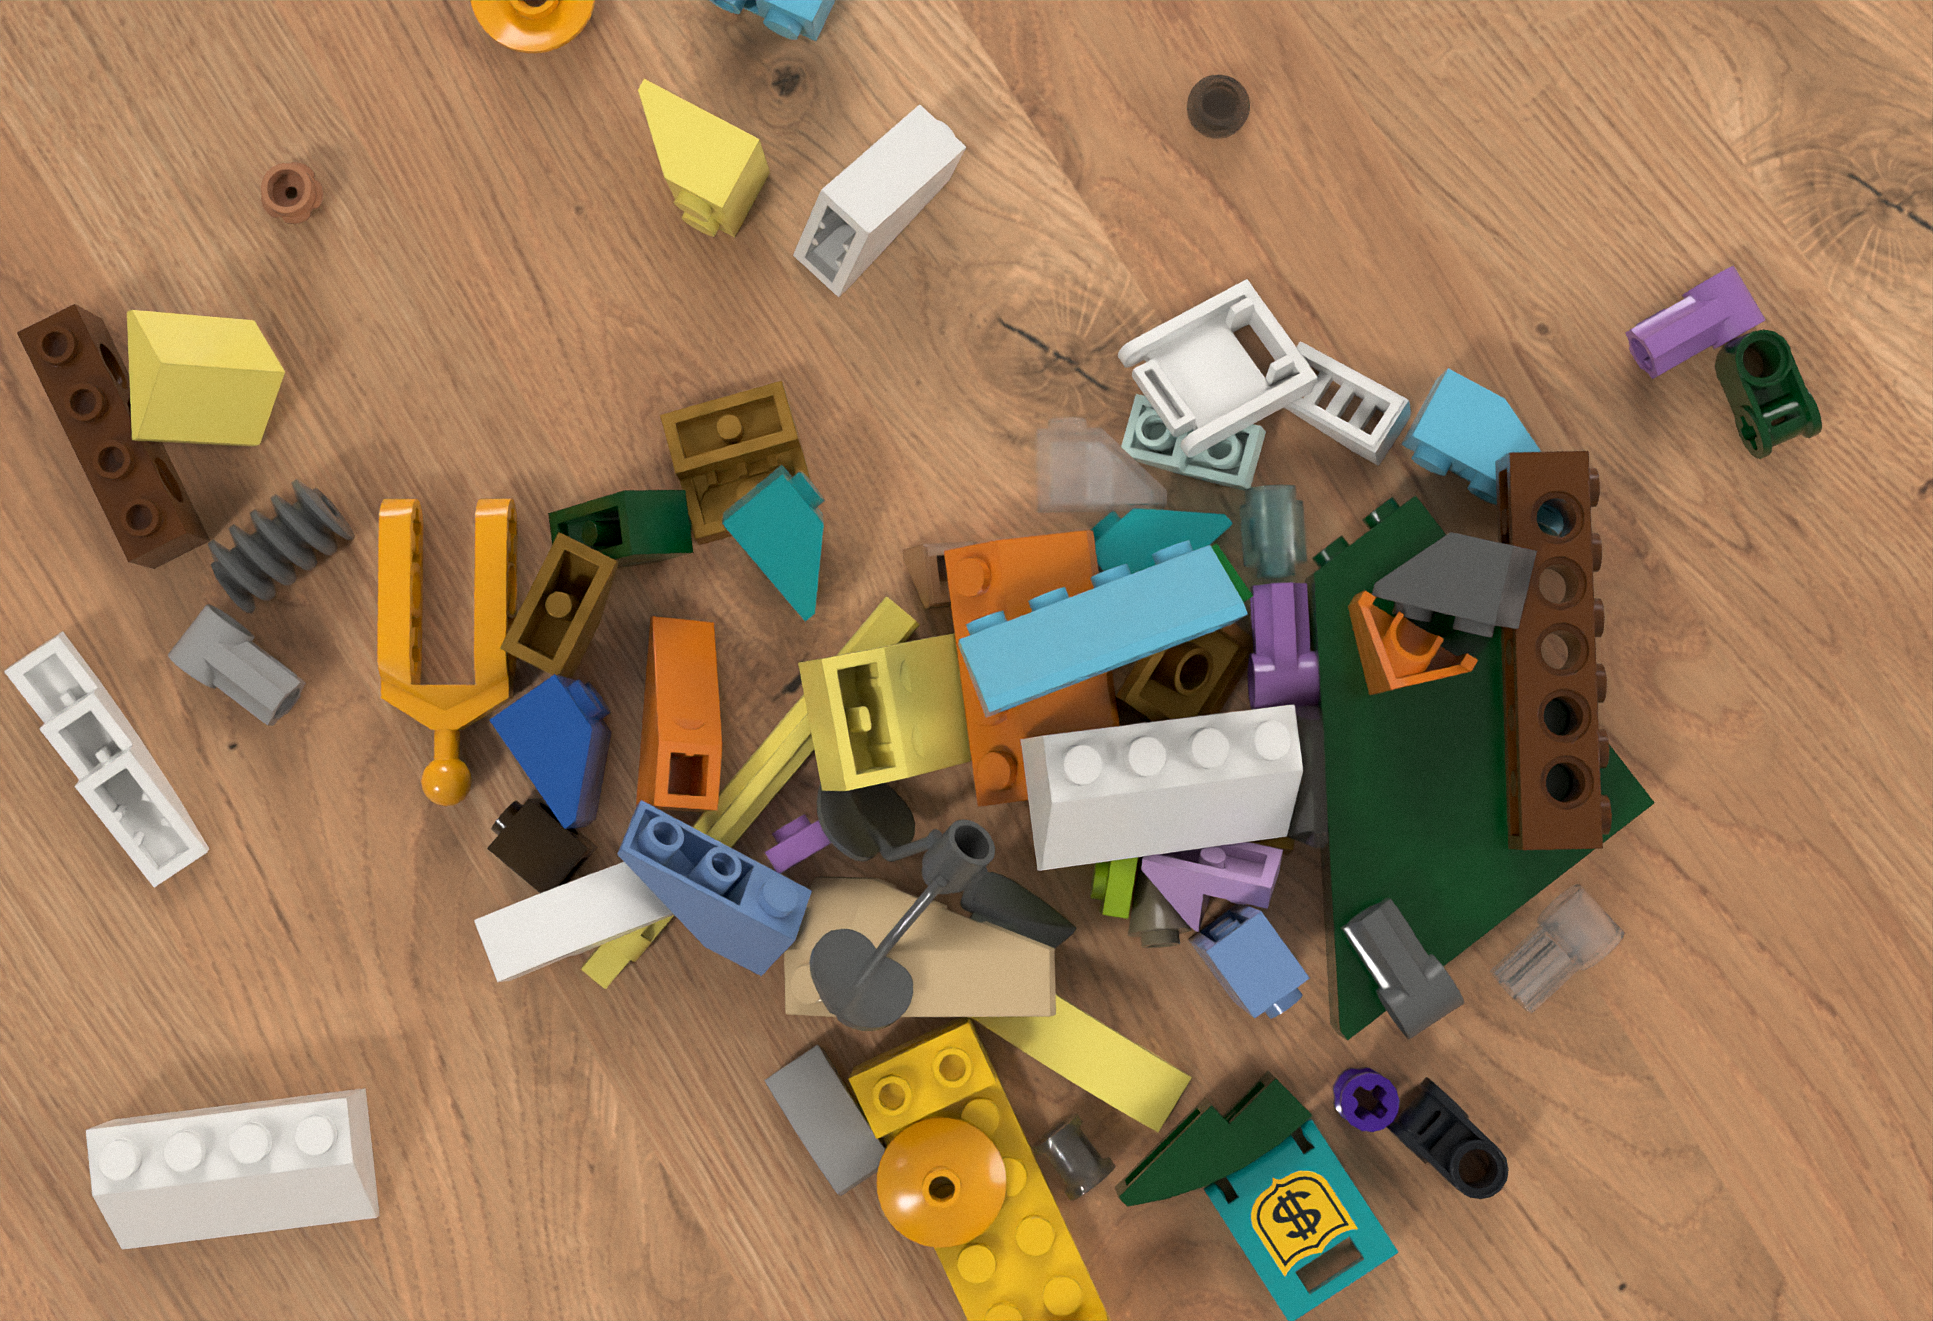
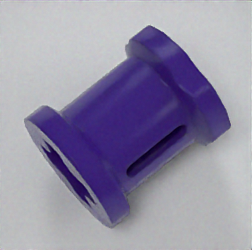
M1369 1067L1348 1068L1338 1075L1333 1084L1334 1108L1352 1126L1361 1131L1375 1132L1386 1128L1394 1121L1399 1110L1400 1101L1397 1089L1390 1080L1381 1076L1378 1072ZM1359 1086L1368 1091L1373 1089L1371 1094L1378 1102L1370 1111L1365 1107H1358V1101L1352 1096Z

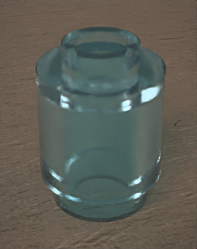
M1268 485L1245 489L1246 504L1239 506L1243 566L1256 568L1258 579L1295 576V565L1307 563L1303 501L1297 500L1296 486Z

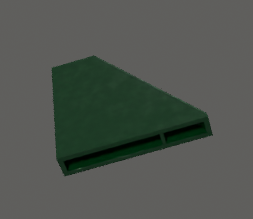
M1416 495L1401 506L1391 497L1362 519L1369 530L1350 545L1342 535L1312 558L1319 569L1305 579L1308 592L1310 651L1315 652L1319 674V701L1317 708H1312L1330 1025L1338 1035L1347 1041L1386 1012L1376 993V989L1379 986L1341 930V927L1347 924L1354 916L1386 898H1391L1427 955L1432 954L1444 967L1595 850L1508 849L1501 626H1495L1493 636L1486 637L1453 629L1455 616L1436 611L1433 612L1431 622L1407 618L1421 629L1442 637L1444 640L1440 646L1456 656L1468 653L1476 658L1478 662L1471 672L1369 695L1348 605L1355 595L1364 590L1372 594L1374 584L1446 536L1445 532ZM1376 597L1372 604L1395 618L1396 615L1392 614L1395 602ZM1552 699L1544 709V722L1552 733L1561 735L1569 726L1570 712L1563 702ZM1610 744L1608 765L1606 768L1600 769L1601 795L1608 796L1612 813L1611 829L1609 834H1602L1603 843L1655 803ZM1557 764L1547 774L1546 788L1549 794L1557 801L1565 799L1572 789V777L1564 766Z

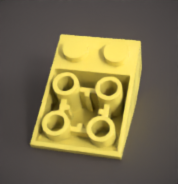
M955 633L798 663L822 791H848L905 779L972 761Z

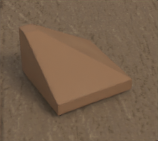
M977 541L921 544L903 550L905 565L924 608L951 607L944 551L975 545Z

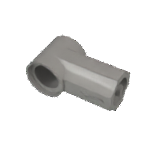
M207 604L169 652V659L197 681L213 689L218 687L263 723L273 726L295 705L301 697V692L306 682L252 642L255 638L254 635L243 625L222 610Z

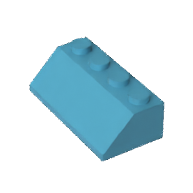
M1187 540L1152 554L1156 565L1131 574L1128 564H1123L1092 576L1090 579L1094 589L1069 598L1066 588H1059L1029 600L1032 612L1007 621L1004 611H999L966 624L970 636L959 639L958 646L985 717H990L1227 627L1248 615L1241 597L1212 547L1208 545L1193 551L1190 541Z

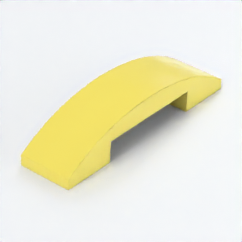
M1057 994L1056 1015L1051 1017H971L1066 1079L1156 1132L1160 1131L1192 1078Z

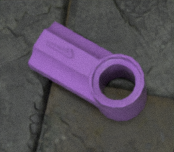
M1734 265L1692 288L1682 295L1683 300L1657 312L1625 333L1629 341V350L1636 363L1652 379L1710 346L1713 349L1722 346L1766 320Z
M1290 582L1253 585L1250 587V592L1253 595L1250 598L1253 653L1249 654L1247 672L1251 709L1293 704L1295 709L1317 708L1319 701V674L1315 652L1310 651L1307 583Z

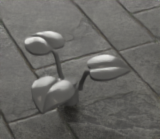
M820 782L817 795L819 823L829 841L849 858L856 861H868L880 852L884 859L894 862L928 850L922 860V877L928 887L882 940L877 949L860 932L851 929H837L823 935L811 952L809 964L815 988L827 1010L834 1014L842 1024L859 1031H876L895 1023L906 1012L913 996V979L906 968L886 956L938 894L959 893L963 891L960 905L965 911L972 913L969 917L970 919L980 923L990 922L1054 949L1075 932L1076 926L1032 892L1003 875L988 872L986 866L994 858L995 845L989 833L979 824L965 819L957 820L943 834L938 829H933L927 837L912 842L915 835L913 814L905 801L886 783L848 791H822Z

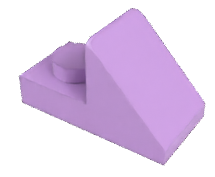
M1243 842L1143 857L1141 870L1193 930L1199 932L1211 896L1227 899L1236 904H1249L1268 909L1280 871L1283 850Z

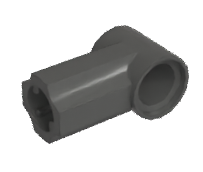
M1386 898L1368 907L1341 927V930L1379 986L1376 989V993L1381 1003L1408 1040L1465 1003L1448 972L1432 954L1427 955L1391 898Z

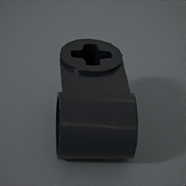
M1426 1077L1420 1083L1422 1092L1386 1128L1424 1164L1428 1163L1449 1184L1464 1195L1475 1199H1485L1494 1196L1502 1190L1508 1178L1509 1168L1505 1155L1500 1148L1468 1119V1114L1453 1099ZM1470 1150H1484L1489 1161L1488 1170L1485 1175L1478 1181H1463L1458 1170L1459 1162L1463 1155Z

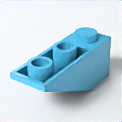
M1449 368L1435 380L1401 444L1414 451L1411 459L1419 466L1442 476H1445L1448 470L1470 482L1467 489L1472 494L1494 505H1497L1495 461L1509 452H1541L1505 398ZM1550 505L1540 506L1537 512L1539 528L1544 533L1558 536L1563 530L1564 525L1562 515L1556 508Z

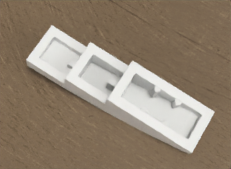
M63 631L4 671L44 722L39 728L40 731L79 779L75 788L153 887H156L208 852L209 847L150 752L103 684Z

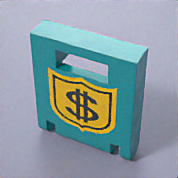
M1311 1118L1302 1124L1300 1128L1306 1140L1313 1146L1312 1149L1303 1154L1290 1135L1281 1144L1246 1167L1226 1176L1239 1197L1227 1203L1224 1192L1215 1182L1203 1187L1288 1321L1297 1320L1399 1253ZM1349 1237L1361 1257L1307 1291L1296 1271Z

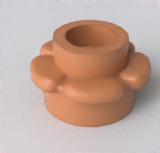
M298 162L278 164L269 169L262 179L261 202L263 208L273 218L281 217L287 224H300L311 217L313 209L320 207L323 200L322 184L315 181L314 171L305 164ZM291 188H296L297 196L289 199L287 191Z

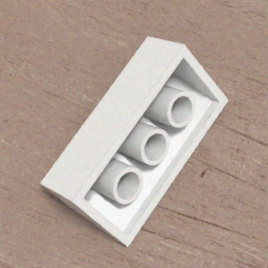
M1294 704L1021 739L1038 871L1286 837L1303 773Z
M366 1088L114 1119L86 1130L92 1196L122 1250L371 1219L380 1216Z

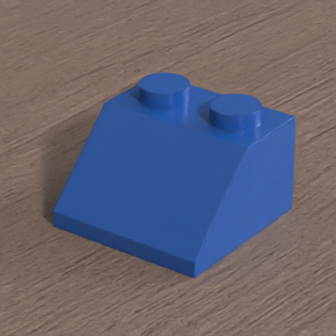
M554 674L489 721L563 828H581L588 826L596 820L612 733L603 718L611 712L590 682L584 685L579 679L573 680Z

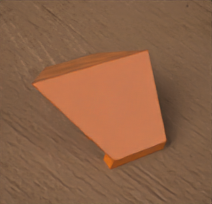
M1365 590L1355 595L1348 605L1369 695L1471 672L1478 662L1476 658L1468 653L1456 656L1440 646L1444 640L1442 637L1433 635L1416 626L1404 617L1403 613L1398 612L1394 618L1374 606L1372 603L1376 597Z

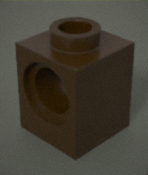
M539 798L528 799L524 805L517 800L510 804L493 824L491 830L498 836L487 849L539 893H543L568 883L598 847L576 828L564 829L550 807Z

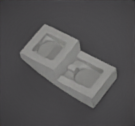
M816 1045L764 1080L802 1143L839 1196L844 1195L878 1171L879 1162L886 1146L881 1138H875L862 1107L855 1102L823 1048Z

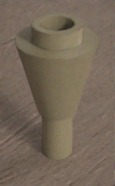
M1144 856L1140 857L1141 867H1142V859H1143ZM1142 870L1139 871L1128 936L1141 937L1142 948H1162L1179 945V934L1190 932L1192 930L1191 927Z

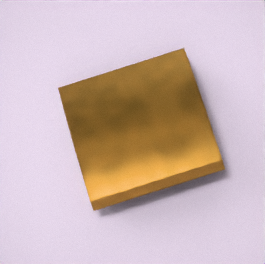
M782 380L660 415L675 474L680 481L682 490L686 491L688 514L698 545L731 537L730 532L722 524L723 512L781 465L784 466L792 477L802 471L811 481Z

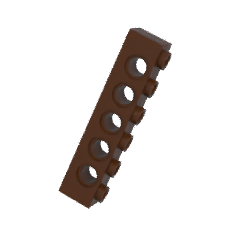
M1589 451L1509 452L1495 461L1498 542L1535 550L1537 553L1519 628L1501 627L1508 849H1602V834H1609L1612 813L1608 796L1601 795L1600 769L1606 768L1609 761V740L1606 730L1599 729L1598 703L1605 701L1607 692L1605 667L1602 663L1596 664L1595 637L1602 636L1605 622L1603 603L1600 598H1594L1593 572H1599L1602 563L1601 538L1598 533H1592L1591 507L1597 506L1600 495L1599 474L1596 468H1589ZM1541 505H1550L1556 508L1562 515L1564 525L1562 533L1558 538L1544 534L1539 528L1537 512ZM1545 569L1556 571L1564 579L1566 592L1559 604L1548 601L1540 591L1539 579ZM1548 634L1559 636L1567 646L1568 658L1560 669L1552 668L1542 657V642ZM1552 699L1563 702L1570 712L1569 726L1561 735L1552 733L1544 722V709ZM1557 764L1564 766L1570 772L1573 782L1571 792L1561 801L1554 799L1546 788L1547 774Z

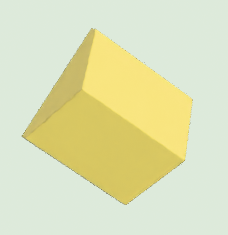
M141 310L128 311L127 331L132 440L252 447L260 445L285 371L254 320Z

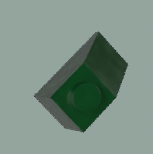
M623 490L548 513L552 545L560 532L618 561L617 568L652 564L694 553L691 537L692 523L688 514L685 490Z

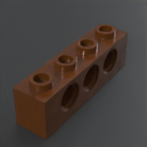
M73 304L17 332L127 561L155 569L209 542L210 539L163 443L132 440L129 373L102 318Z

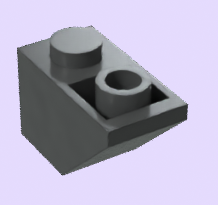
M1450 532L1374 584L1372 595L1394 601L1392 614L1397 615L1398 612H1401L1406 618L1431 622L1433 612L1436 611L1455 616L1453 629L1492 637L1495 626L1519 628L1537 551Z

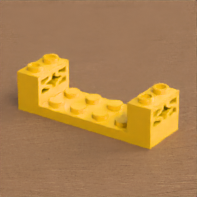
M959 1017L853 1067L849 1076L851 1086L875 1138L878 1139L883 1136L887 1146L908 1125L925 1118L944 1116L967 1121L981 1129L993 1141L1002 1157L1006 1172V1193L1002 1207L993 1223L981 1235L967 1243L946 1248L934 1247L968 1321H1111L971 1017ZM936 1177L931 1181L929 1190L934 1196L944 1198L953 1192L954 1183L947 1177Z

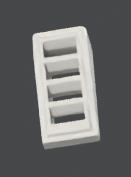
M1300 341L1296 348L1309 366L1320 373L1317 376V381L1311 393L1284 408L1354 453L1379 465L1410 418L1409 400ZM1334 381L1341 387L1326 410L1317 405ZM1356 395L1363 400L1349 422L1340 419ZM1378 409L1384 415L1372 434L1369 435L1363 430Z

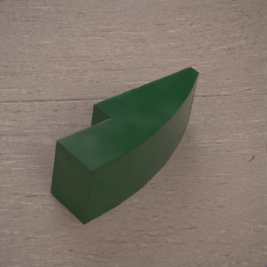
M1267 1071L1224 1115L1204 1098L1115 1186L1118 1198L1127 1207L1169 1199L1205 1187L1246 1167L1281 1144L1313 1115L1276 1077Z

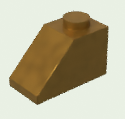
M559 532L500 649L551 675L556 674L572 679L601 622L619 562Z

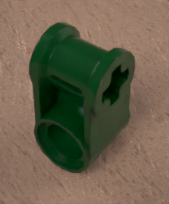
M1763 329L1736 338L1721 348L1716 356V376L1721 383L1734 414L1739 436L1753 457L1756 459L1765 458L1772 453V447L1800 435L1805 438H1811L1821 432L1822 420L1818 406L1812 394L1805 386L1791 348L1784 337L1775 331ZM1747 347L1757 351L1762 358L1763 370L1759 378L1748 373L1744 367L1743 355ZM1782 416L1785 417L1784 421L1773 426L1771 425L1773 420Z

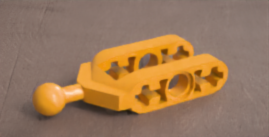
M481 498L476 506L474 569L475 685H420L423 632L424 529L422 508L418 499H383L380 506L378 530L377 662L381 678V699L429 729L434 730V760L428 763L424 769L421 785L428 800L440 806L457 805L466 798L471 789L472 778L470 770L460 760V730H464L513 699L517 657L500 649L517 616L518 525L517 511L513 498Z

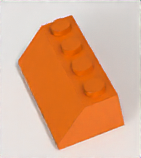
M1093 530L1002 539L944 551L978 807L1028 800L1021 739L1120 726L1112 670L986 718L958 646L959 639L970 636L966 624L974 620L1004 611L1005 617L1009 621L1032 612L1028 601L1045 593L1065 587L1070 598L1094 589L1090 578L1099 574Z

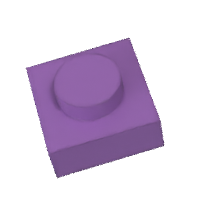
M804 814L772 833L778 845L765 853L776 872L780 874L830 845L831 842L823 832L819 820L811 824Z

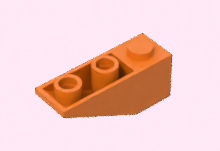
M651 616L636 807L642 800L657 809L693 812L718 811L722 731L714 622Z

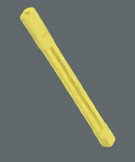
M885 597L837 655L904 643L920 624L891 599ZM804 694L720 792L718 811H704L693 824V828L732 848L812 754L814 745ZM675 915L598 946L582 964L581 970L606 989L630 960L636 962Z

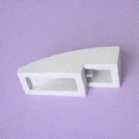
M625 862L502 908L474 920L496 980L497 982L511 981L569 956L581 954L674 914Z

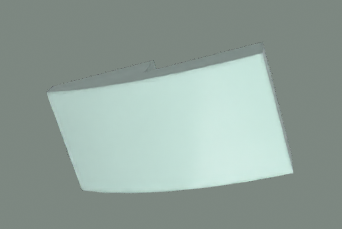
M1136 394L1119 455L1184 476L1243 491H1250L1266 434L1262 426L1252 424L1189 458L1181 449L1180 444L1194 430L1192 429L1179 437H1173L1144 395Z

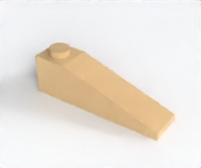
M815 877L809 889L812 892L796 940L784 952L786 1014L836 1017L825 1007L811 977L809 962L811 952L816 943L831 930L851 929L866 936L877 949L882 940L918 898L895 889L896 885L879 878ZM933 900L886 956L906 968L913 979L912 1000L908 1009L901 1017H1051L1056 1015L1055 949L1053 947L990 922L980 923L946 909L947 905Z

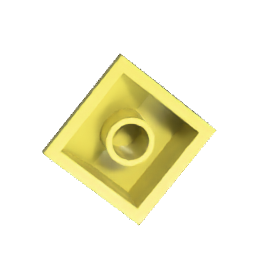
M644 79L638 92L664 178L675 198L673 203L684 211L681 219L709 236L715 237L719 229L735 238L770 174L760 139Z

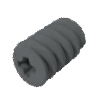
M295 479L291 482L297 498V502L293 505L275 494L271 497L276 513L275 518L271 520L254 509L250 512L256 530L253 534L250 535L233 524L229 527V531L235 547L229 550L214 539L208 543L214 560L211 567L215 577L230 598L246 613L252 614L256 608L253 595L266 601L275 597L276 589L273 579L289 586L296 581L297 576L293 563L304 570L311 571L315 568L317 559L313 547L325 555H333L337 552L338 546L334 532L346 540L355 539V535L345 518L335 505L317 488L311 489L298 479Z

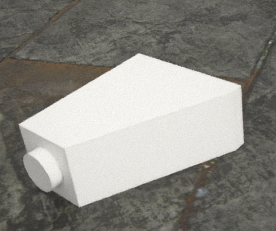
M919 104L820 191L793 256L835 295L840 297L950 180L966 146L955 137L953 131L945 123L936 120Z

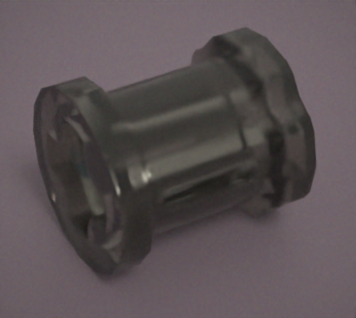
M1075 1113L1060 1121L1032 1145L1035 1153L1040 1156L1045 1155L1067 1186L1064 1193L1070 1201L1090 1191L1116 1167L1110 1157H1101L1080 1127L1083 1121Z

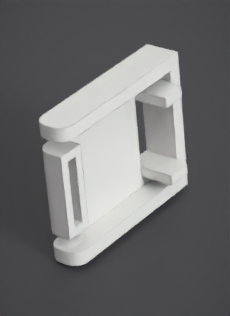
M1248 279L1129 341L1118 352V358L1126 368L1134 366L1143 360L1146 361V363L1133 369L1132 378L1172 436L1179 437L1192 429L1194 430L1180 444L1181 449L1189 458L1311 393L1318 378ZM1248 324L1275 359L1269 366L1266 378L1233 334V332Z

